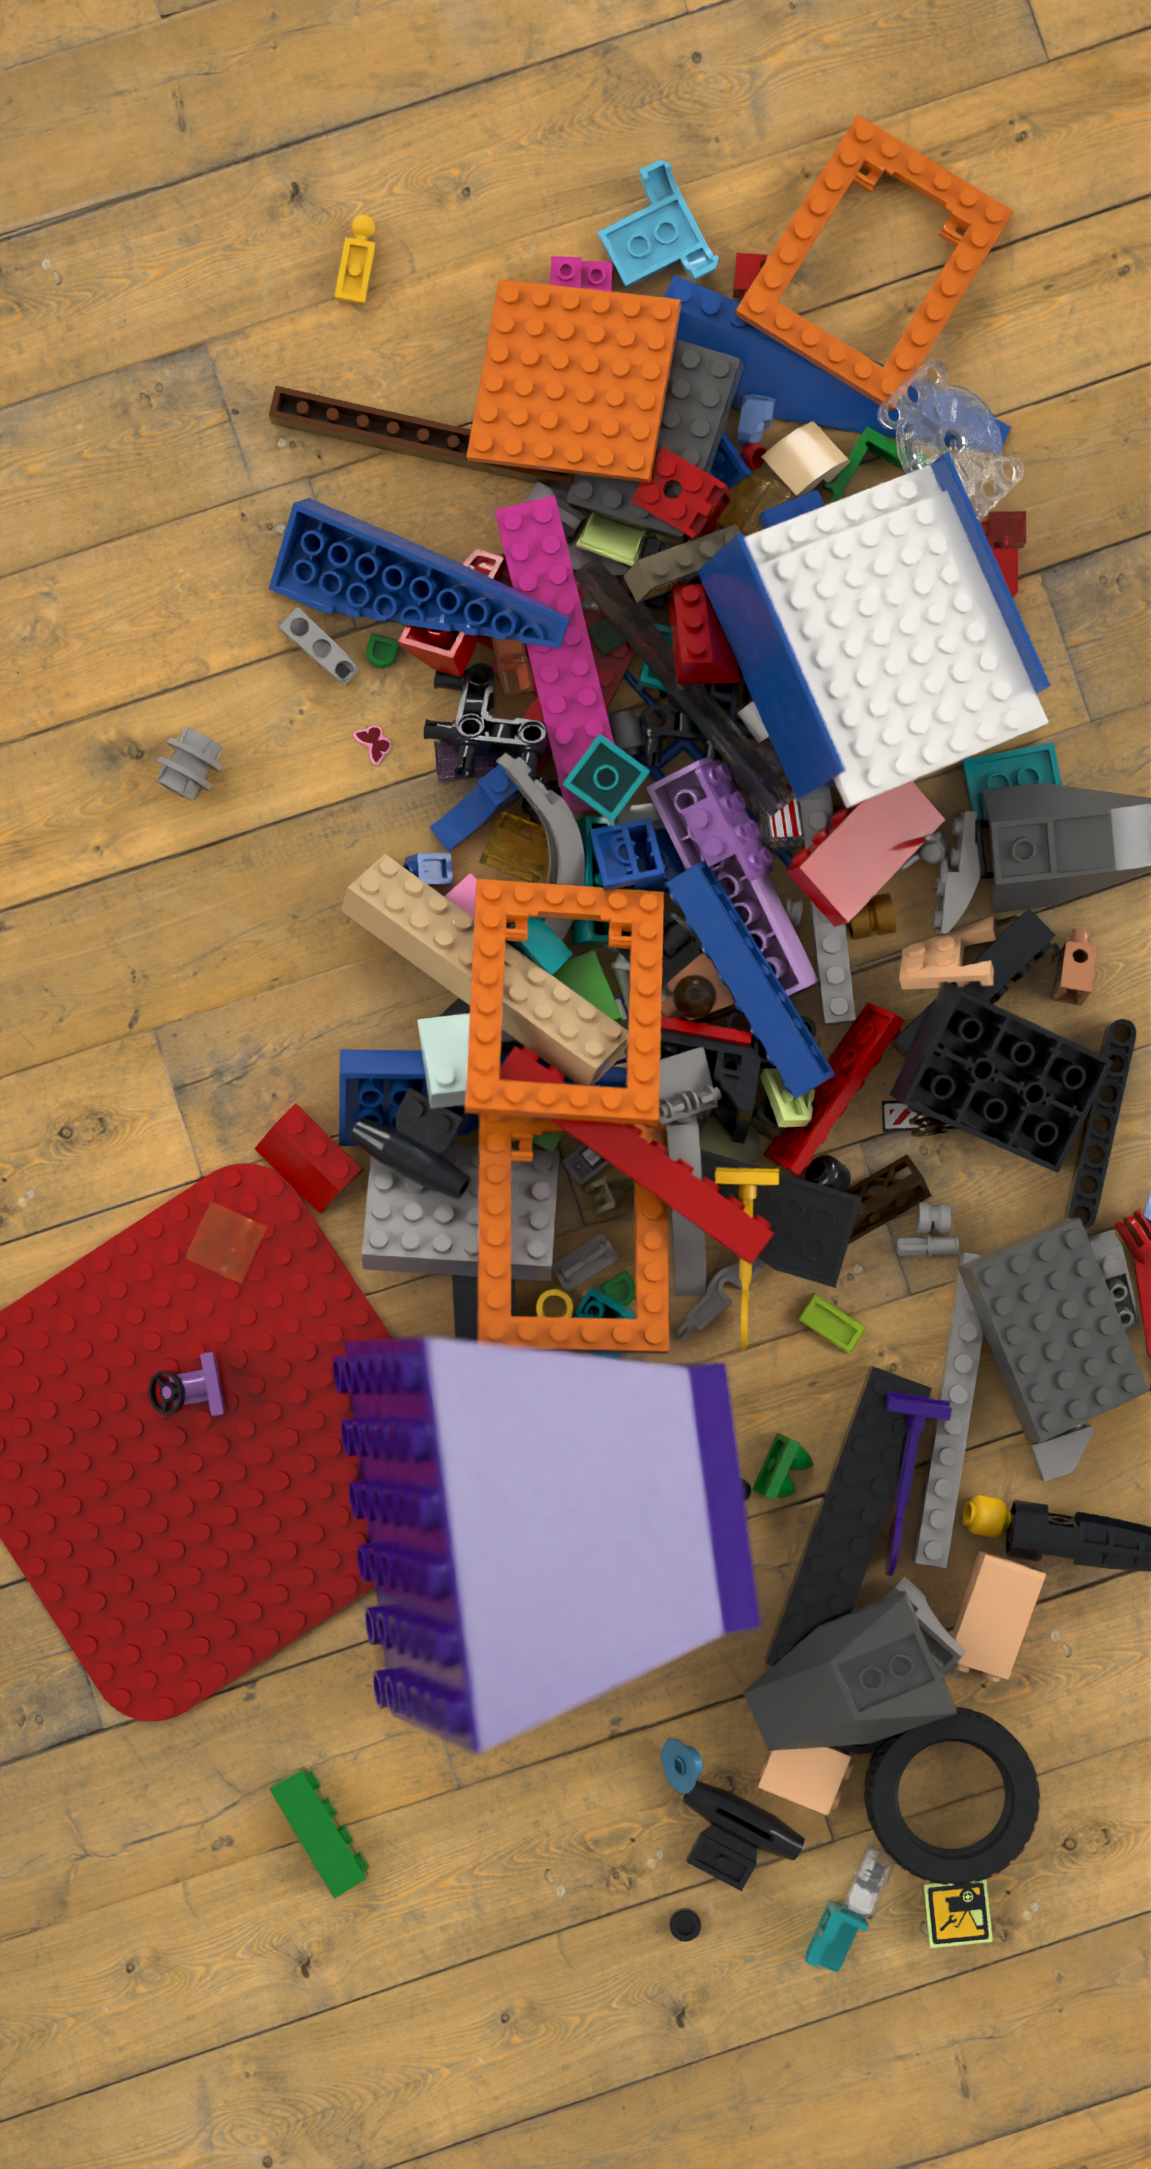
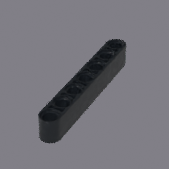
M1119 1019L1110 1023L1104 1032L1100 1054L1107 1058L1109 1056L1117 1057L1121 1062V1068L1118 1072L1108 1071L1085 1118L1065 1208L1064 1218H1073V1212L1077 1207H1083L1087 1211L1088 1218L1083 1224L1084 1229L1091 1227L1097 1217L1135 1045L1137 1030L1135 1025L1126 1019ZM1116 1026H1122L1127 1030L1128 1037L1125 1042H1119L1114 1038L1113 1030ZM1103 1086H1109L1114 1091V1099L1111 1103L1104 1102L1100 1097V1090ZM1097 1116H1102L1107 1120L1108 1128L1104 1133L1097 1132L1093 1127V1121ZM1090 1146L1097 1147L1101 1152L1100 1161L1096 1164L1091 1163L1087 1159L1086 1152ZM1085 1176L1090 1177L1094 1182V1189L1090 1194H1086L1080 1189V1181Z

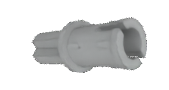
M926 1234V1237H899L896 1241V1251L899 1256L926 1255L927 1258H931V1255H959L958 1235L931 1237L930 1234Z

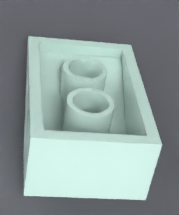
M470 1013L417 1019L430 1109L465 1105Z

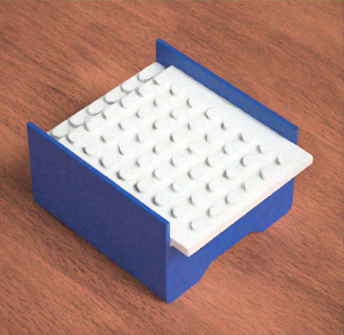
M949 452L941 455L929 466L826 506L818 490L764 510L758 515L764 530L744 537L743 533L735 535L697 571L797 801L837 785L848 808L1049 723L1037 694L1051 685Z

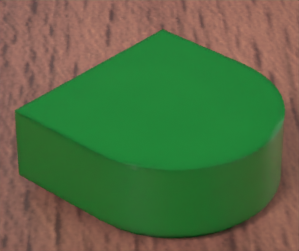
M371 633L366 649L367 658L371 665L376 668H389L395 663L401 646L397 640Z
M626 1270L600 1285L601 1290L624 1306L629 1305L635 1298V1284Z

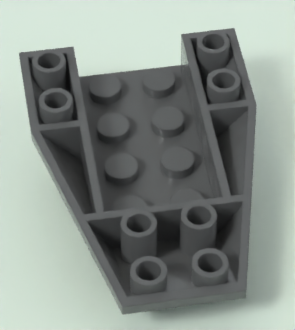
M1048 783L981 789L984 820L989 822L994 878V881L989 882L992 913L1056 906L1151 870V798Z

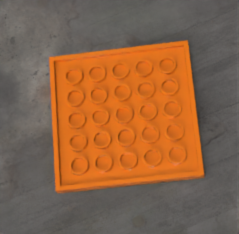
M499 279L466 457L468 461L650 483L682 306L681 300Z

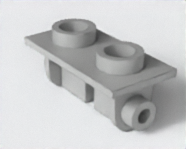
M600 1233L554 1263L552 1270L568 1292L619 1259L604 1234Z

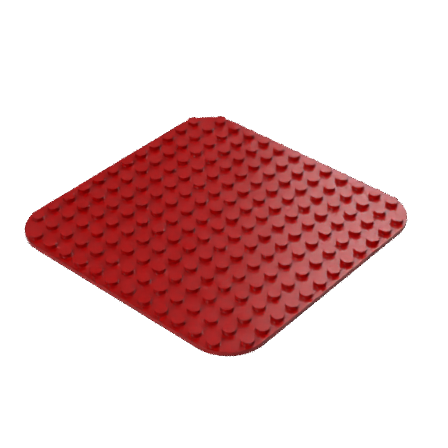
M240 1163L225 1166L212 1172L0 1311V1538L104 1699L117 1711L137 1720L163 1721L183 1714L376 1587L373 1581L363 1583L358 1569L357 1546L368 1544L370 1540L367 1521L365 1518L355 1520L351 1511L349 1483L361 1481L362 1478L358 1456L347 1457L343 1449L341 1420L354 1418L351 1394H338L333 1376V1358L346 1355L344 1342L393 1338L298 1192L279 1173L261 1165ZM215 1351L227 1413L211 1416L209 1400L183 1405L178 1412L169 1415L161 1414L154 1409L148 1394L149 1382L154 1374L165 1370L176 1374L203 1370L200 1354ZM161 1375V1377L169 1382L168 1375ZM156 1381L155 1396L162 1407L163 1399L160 1396V1385ZM173 1401L168 1407V1411H171L175 1408Z

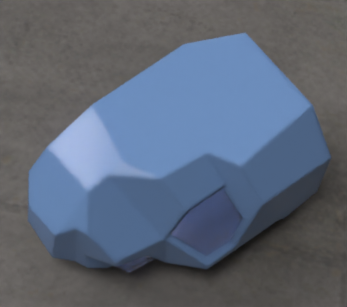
M753 394L743 397L738 429V442L741 445L760 442L763 433L772 427L775 407L774 398Z

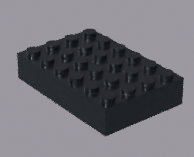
M944 981L889 1095L906 1106L1059 1173L1113 1060Z

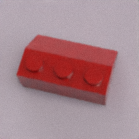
M673 584L668 608L677 684L739 683L738 664L703 584Z
M296 1103L272 1126L254 1148L320 1214L364 1171Z

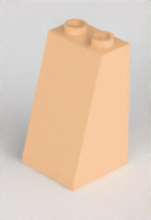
M978 1550L951 1636L966 1653L952 1668L969 1673L970 1668L982 1671L981 1677L994 1682H999L1000 1677L1009 1679L1046 1573L1037 1568Z

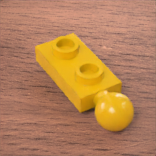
M360 214L353 219L351 230L355 235V239L345 237L335 291V300L366 305L376 249L375 242L367 241L376 229L375 222L369 215Z

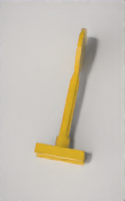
M716 1167L715 1184L738 1185V1198L746 1206L743 1211L753 1218V1199H756L757 1186L779 1185V1169ZM740 1258L739 1277L742 1286L741 1351H748L749 1286L752 1278V1264L749 1265Z

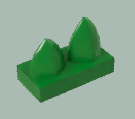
M777 1433L752 1490L772 1500L796 1493L795 1485L787 1472L788 1470H804L813 1467L814 1464L810 1455L800 1446L799 1442Z

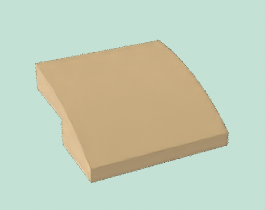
M814 421L796 429L761 456L797 497L808 494L823 479L829 483L851 462Z

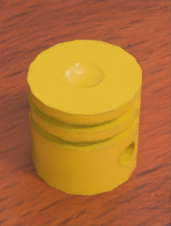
M558 1289L547 1290L537 1300L536 1312L538 1317L570 1318L573 1312V1303L569 1295L564 1291Z

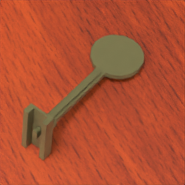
M715 1116L705 1122L699 1133L701 1150L752 1164L758 1154L760 1145L758 1131L751 1125H749L745 1144L732 1142ZM601 1178L583 1188L585 1194L594 1190L596 1194L594 1199L596 1202L599 1201L601 1205L593 1210L594 1215H600L616 1207L615 1200L623 1198L624 1193L634 1190V1181L631 1178H627L620 1182L615 1180L607 1184L605 1178Z

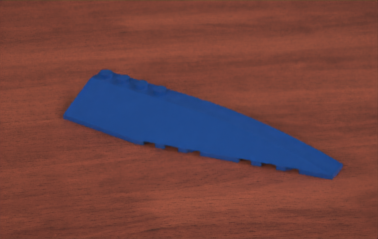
M676 275L673 276L664 297L680 299L682 303L676 334L677 340L740 358L743 362V373L731 406L734 410L741 412L742 401L745 395L767 396L775 399L773 418L778 421H794L806 424L814 421L818 426L831 427L835 430L862 434L868 426L884 436L900 438L903 441L931 443L934 446H950L965 451L1000 455L1011 426L912 378L897 405L890 412L735 316L734 313L740 302Z

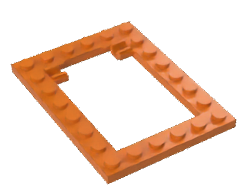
M857 114L740 302L734 315L892 412L1014 211ZM861 167L869 171L867 176L859 172ZM883 172H886L951 213L938 236L953 244L956 248L882 367L778 301L851 183L853 182L871 193ZM957 227L966 231L963 236L955 232Z
M476 879L465 1113L646 1125L658 1124L664 892L631 889L604 891L602 887ZM528 917L609 922V948L630 949L626 1088L499 1080L505 940L527 942ZM506 923L515 924V929L506 928ZM630 931V937L621 936V932Z
M478 1114L477 1343L540 1351L667 1354L669 1352L668 1205L635 1181V1319L511 1316V1162H533V1136H542V1133H568L548 1118ZM658 1120L657 1125L634 1124L643 1131L640 1135L641 1138L648 1143H651L654 1139L667 1148V1123L660 1125ZM511 1141L519 1142V1151H511Z

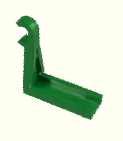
M867 426L848 457L851 462L838 474L834 483H823L824 490L832 494L828 505L839 500L865 457L867 450L906 473H911L932 463Z

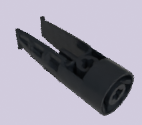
M1014 1499L1010 1511L1011 1522L1006 1536L1007 1557L1040 1562L1044 1554L1074 1559L1073 1564L1151 1572V1527L1084 1512H1076L1075 1517L1048 1513L1047 1504Z

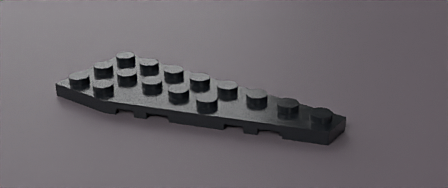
M700 1149L702 1179L707 1177L714 1183L716 1167L761 1168ZM779 1173V1185L757 1186L756 1199H753V1218L758 1214L772 1224L769 1230L774 1233L757 1258L774 1270L835 1288L862 1197ZM717 1184L720 1187L717 1191L726 1199L732 1195L741 1202V1199L738 1198V1185Z

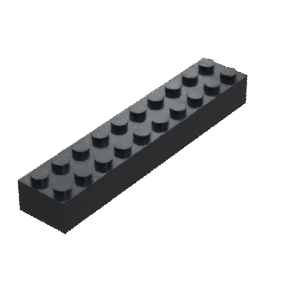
M873 1366L869 1367L764 1658L767 1664L775 1665L816 1627L852 1612L898 1485L908 1430L906 1426V1413L887 1410V1392L892 1391L929 1397L932 1390L931 1387Z

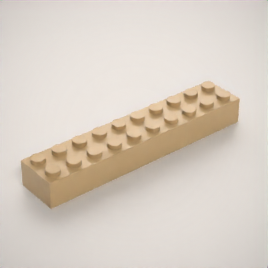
M384 854L347 887L341 911L470 1005L474 918L388 855ZM505 942L501 1029L580 1086H593L623 1055L627 1046L628 1030Z

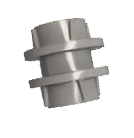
M184 728L178 740L169 737L166 742L175 749L170 759L158 756L156 762L162 766L157 782L179 796L195 801L202 789L211 792L213 785L205 780L210 769L221 773L224 768L223 765L217 762L222 752V746L191 728Z

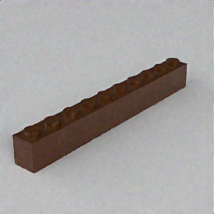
M275 386L269 412V418L273 425L534 484L539 482L547 487L569 491L574 474L468 461L466 456L471 434L470 429Z

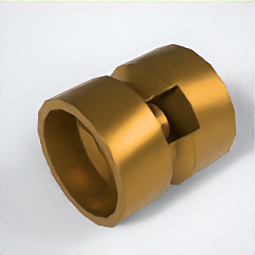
M889 893L873 896L850 920L848 926L852 940L869 937L872 931H875L877 935L896 932L895 914Z

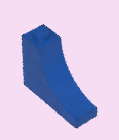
M498 765L479 779L468 795L431 825L430 829L449 853L521 799L522 793L500 765Z

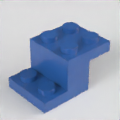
M651 817L590 830L589 835L604 891L630 886L631 890L666 893L670 890L666 883L686 871L667 830L654 832Z

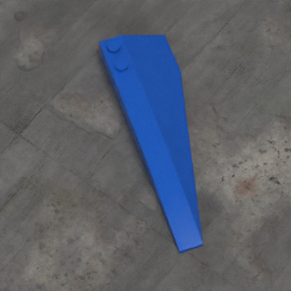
M310 498L293 503L269 585L270 590L325 613H341L351 617H367L377 621H393L403 625L449 632L462 631L468 635H484L494 639H510L520 641L521 643L553 648L562 647L571 619L465 565Z
M340 1049L339 1146H359L350 1139V1135L361 1117L396 1129L395 1115L409 1088L413 1087L428 1095L422 1050ZM500 1054V1067L509 1054ZM541 1057L537 1061L546 1069L550 1066ZM612 1066L593 1086L626 1088L627 1068ZM566 1076L563 1079L568 1085L576 1084ZM465 1105L449 1106V1108L466 1117L458 1136L471 1134V1131L478 1129L477 1113H465Z

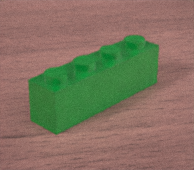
M305 1766L273 1784L270 1791L335 1899L366 1880L368 1877L366 1870L370 1866L362 1852L360 1851L356 1854L350 1844L354 1839L345 1824L340 1826L334 1817L337 1814V1810L330 1798L324 1799L318 1790L321 1787V1783L314 1771L308 1772Z

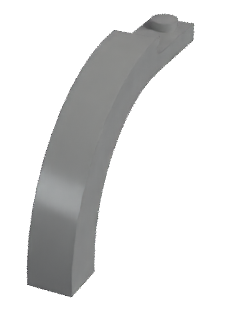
M505 753L496 762L533 807L544 827L549 849L546 884L584 886V848L577 822L571 810L561 796L552 790L547 791L537 779L533 781L528 773L531 772V769L520 757L515 760ZM540 917L561 941L574 920Z
M696 1113L667 1123V1149L669 1158L675 1162L678 1158L684 1160L694 1168L691 1174L702 1181L699 1129ZM671 1208L675 1296L706 1294L705 1232Z

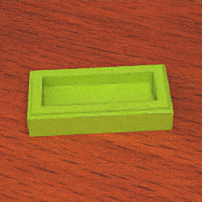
M815 1293L797 1318L801 1323L848 1354H850L866 1330L864 1326Z

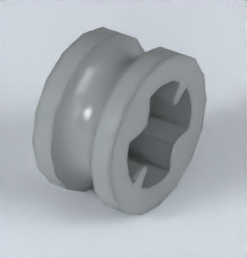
M787 898L785 911L791 923L799 928L803 900L793 902L791 898Z

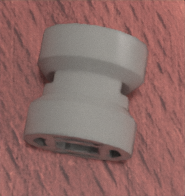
M918 1202L917 1232L928 1233L930 1230H936L939 1234H949L951 1227L950 1203H940L937 1206H931L929 1203Z

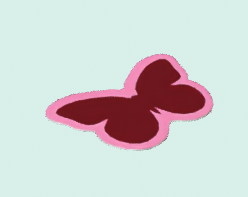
M373 725L367 729L355 731L354 738L361 744L369 746L370 760L373 764L378 765L383 759L384 754L390 751L391 742L388 738L382 736L383 731L379 726Z

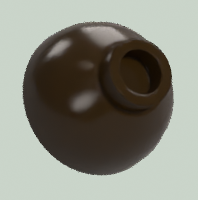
M689 975L682 978L676 984L673 991V1002L676 1009L682 1015L689 1018H701L707 1015L716 1003L717 995L714 985L710 980L701 975Z

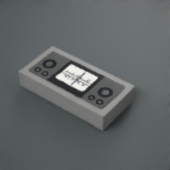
M584 1144L561 1161L580 1186L609 1164Z

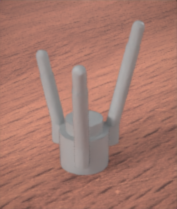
M935 831V833L925 836L926 841L922 844L921 849L917 850L900 867V870L906 869L920 858L929 863L940 862L941 883L946 884L948 862L950 861V858L946 855L948 843L941 836L940 831Z

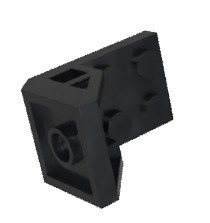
M661 1030L660 1060L703 1046L713 1088L718 1087L721 1092V1099L717 1100L718 1107L712 1108L711 1112L732 1142L745 1144L754 1109L761 1058L751 1046Z

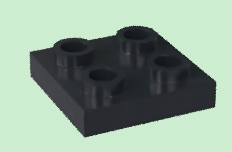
M665 908L663 910L662 988L702 954L682 926L671 917ZM616 948L630 965V949Z

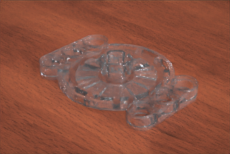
M930 360L919 366L880 405L877 413L878 420L885 428H897V454L906 474L914 471L912 466L916 471L931 465L941 455L949 452L969 500L976 508V516L978 520H981L1021 480L1024 475V465L1016 456H1002L1001 432L996 418L988 405L968 389L947 384L948 370L945 364L939 360ZM928 367L934 368L938 373V381L936 383L928 379L926 374ZM909 386L914 387L918 391L919 398L917 402H912L908 398L907 389ZM890 405L897 408L899 412L897 422L892 421L888 416L887 411ZM953 434L956 438L949 442L951 450H949L945 445L944 437ZM904 442H906V450L909 457V461L905 452ZM1005 462L1012 465L1014 469L1012 479L1006 477L1003 472ZM985 482H990L994 486L995 495L993 498L985 494Z

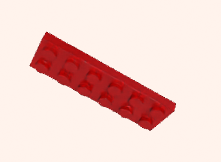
M867 1002L827 1061L835 1075L813 1088L815 1096L811 1103L813 1108L811 1121L806 1127H784L782 1133L773 1139L763 1155L772 1162L799 1176L802 1170L809 1166L812 1156L819 1145L826 1141L829 1131L837 1119L846 1112L847 1105L854 1094L863 1087L869 1072L881 1061L882 1054L889 1043L898 1036L900 1027L905 1020L893 1012Z

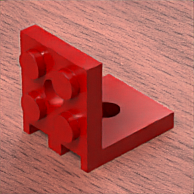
M662 447L654 460L651 482H641L630 501L682 532L689 541H692L715 531L735 497L725 483ZM677 482L682 487L681 494L674 499L666 497L665 489L667 485Z

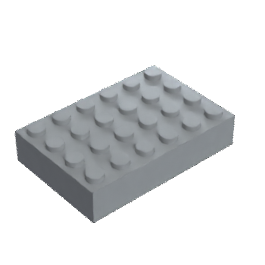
M451 1145L441 1153L470 1177V1183L460 1199H455L422 1187L381 1164L371 1156L362 1246L363 1269L478 1277L477 1146ZM532 1150V1163L511 1162V1279L551 1281L559 1152Z

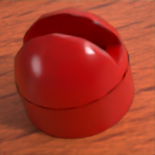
M757 443L743 445L744 449L739 454L746 465L753 469L761 467L765 461L761 457L766 453L765 447Z

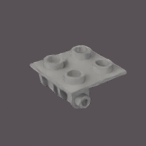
M703 1046L660 1060V1125L718 1107L717 1100L721 1099V1092L718 1087L713 1088Z

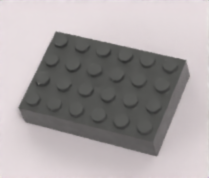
M675 340L655 458L661 448L664 447L710 474L743 373L744 364L740 358ZM574 474L565 501L572 508L590 514L594 512V515L681 542H688L685 534L631 503L630 500L641 482ZM677 482L668 484L665 489L666 497L671 499L677 498L682 491L681 485Z
M1063 1218L958 1267L1027 1440L1042 1443L1149 1392L1080 1218Z

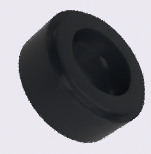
M681 1908L675 1911L670 1918V1931L676 1939L687 1942L695 1939L700 1933L701 1921L694 1910Z

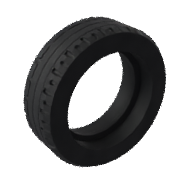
M956 1707L957 1714L887 1737L882 1745L875 1749L870 1759V1766L867 1769L864 1784L867 1816L884 1850L898 1865L914 1876L942 1885H967L973 1881L977 1883L1007 1868L1010 1862L1016 1860L1025 1849L1024 1845L1030 1841L1040 1809L1038 1804L1040 1792L1037 1774L1024 1747L999 1722L983 1713L962 1707ZM948 1741L967 1743L986 1753L999 1769L1005 1788L1003 1812L994 1829L979 1842L959 1849L935 1847L918 1838L906 1825L898 1802L900 1779L908 1763L923 1749Z

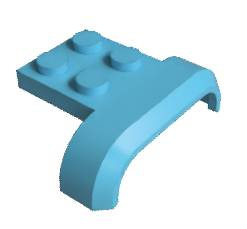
M658 160L640 169V181L650 206L598 231V237L624 288L627 289L679 262L692 281H696L714 272L719 257L711 252L675 182L671 164Z

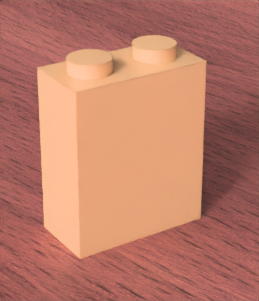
M833 1746L769 1751L756 1784L758 1788L828 1816L830 1809L836 1810L840 1802L842 1792L838 1791L842 1779L848 1780L854 1763L850 1762L851 1756L848 1752Z

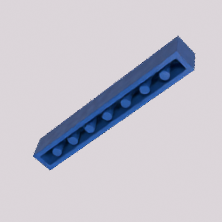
M703 861L695 864L667 882L672 901L681 907L686 916L685 922L687 926L699 937L702 942V951L707 958L712 959L718 969L717 975L720 981L729 987L734 996L735 1006L747 1017L753 1036L762 1042L766 1049L765 1053L771 1065L777 1067L782 1076V1083L785 1089L793 1094L796 1099L833 1077L835 1073L707 862Z

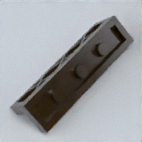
M908 1155L901 1157L847 1189L845 1193L862 1197L848 1245L916 1206L918 1202H922L932 1196L924 1177ZM906 1167L912 1173L903 1179H894L895 1174ZM875 1185L883 1186L882 1191L876 1195L867 1194L871 1187Z

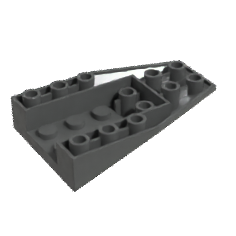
M906 1590L816 1627L744 1691L745 1698L769 1751L870 1744L957 1714L955 1702L944 1677L940 1675L919 1627L917 1615Z

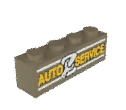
M737 524L696 540L637 560L623 576L637 604L672 591L673 584H691L701 580L697 571L741 531Z

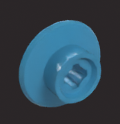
M668 1739L663 1745L661 1754L664 1773L671 1786L677 1792L688 1794L694 1788L697 1777L702 1773L703 1764L701 1756L694 1747L686 1746L677 1739Z

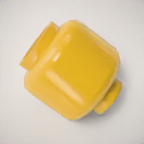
M976 1495L965 1503L962 1511V1522L973 1535L997 1538L1003 1533L1004 1529H1008L1010 1526L1011 1513L1007 1511L1006 1503L1002 1499Z

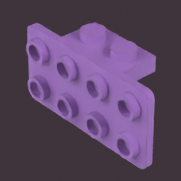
M718 759L695 768V773L707 798L681 811L708 866H713L736 855L749 881L773 872V858L768 849L762 846L758 837L759 829L755 822L749 819L744 809L746 807L744 798L735 790L731 782L732 775L727 765L722 764Z

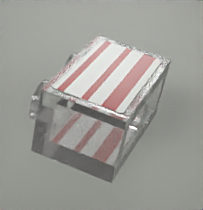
M789 781L760 783L750 796V807L752 812L756 813V825L759 829L758 837L763 848L768 849V851L797 849L804 842L805 834L800 802L796 800Z

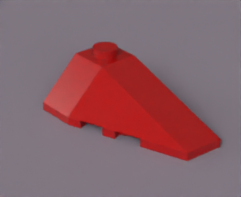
M476 549L462 565L498 581L505 563V557ZM406 625L398 640V644L432 669L461 678L474 652L479 635H468L462 631L449 632Z

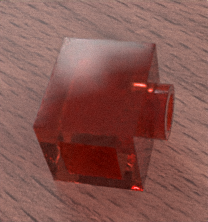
M1026 511L988 512L985 521H981L980 525L990 548L1024 547L1026 543Z

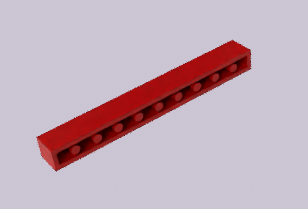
M515 1046L500 1067L499 1080L568 1085L563 1081L565 1075L552 1065L547 1069L537 1062L540 1057L525 1046L522 1050ZM548 1118L749 1265L754 1262L774 1234L769 1230L772 1224L758 1214L754 1218L743 1211L746 1206L732 1195L728 1199L724 1198L717 1192L720 1188L717 1184L707 1177H704L702 1181L691 1174L694 1170L692 1166L680 1158L675 1162L665 1154L668 1152V1149L653 1139L651 1143H648L641 1138L640 1135L643 1131L634 1124L625 1123L623 1125L616 1122Z

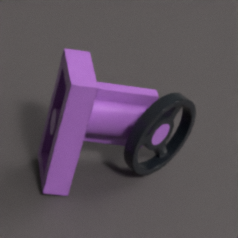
M215 1351L200 1354L203 1370L182 1374L165 1370L154 1374L148 1387L149 1399L154 1409L161 1414L169 1415L178 1412L183 1405L209 1400L211 1416L227 1413ZM161 1375H168L169 1382L161 1377ZM156 1381L160 1385V1396L163 1399L162 1407L155 1396ZM173 1401L175 1408L168 1411L167 1409Z

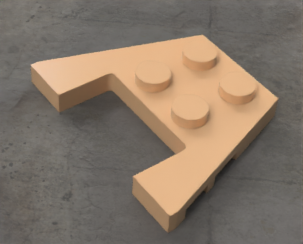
M994 916L902 949L899 976L902 990L939 988L940 983L944 981L947 983L957 982L958 987L968 985L969 981H980L981 986L993 985L994 969L991 960L963 966L965 946L996 940L997 925Z

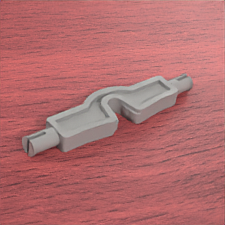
M757 1257L752 1263L751 1281L766 1265ZM740 1259L734 1265L727 1266L718 1271L710 1280L706 1294L686 1313L688 1320L674 1332L679 1337L688 1328L680 1337L683 1342L696 1328L702 1330L715 1316L731 1304V1299L722 1289L724 1282L730 1281L734 1286L742 1290L739 1277Z

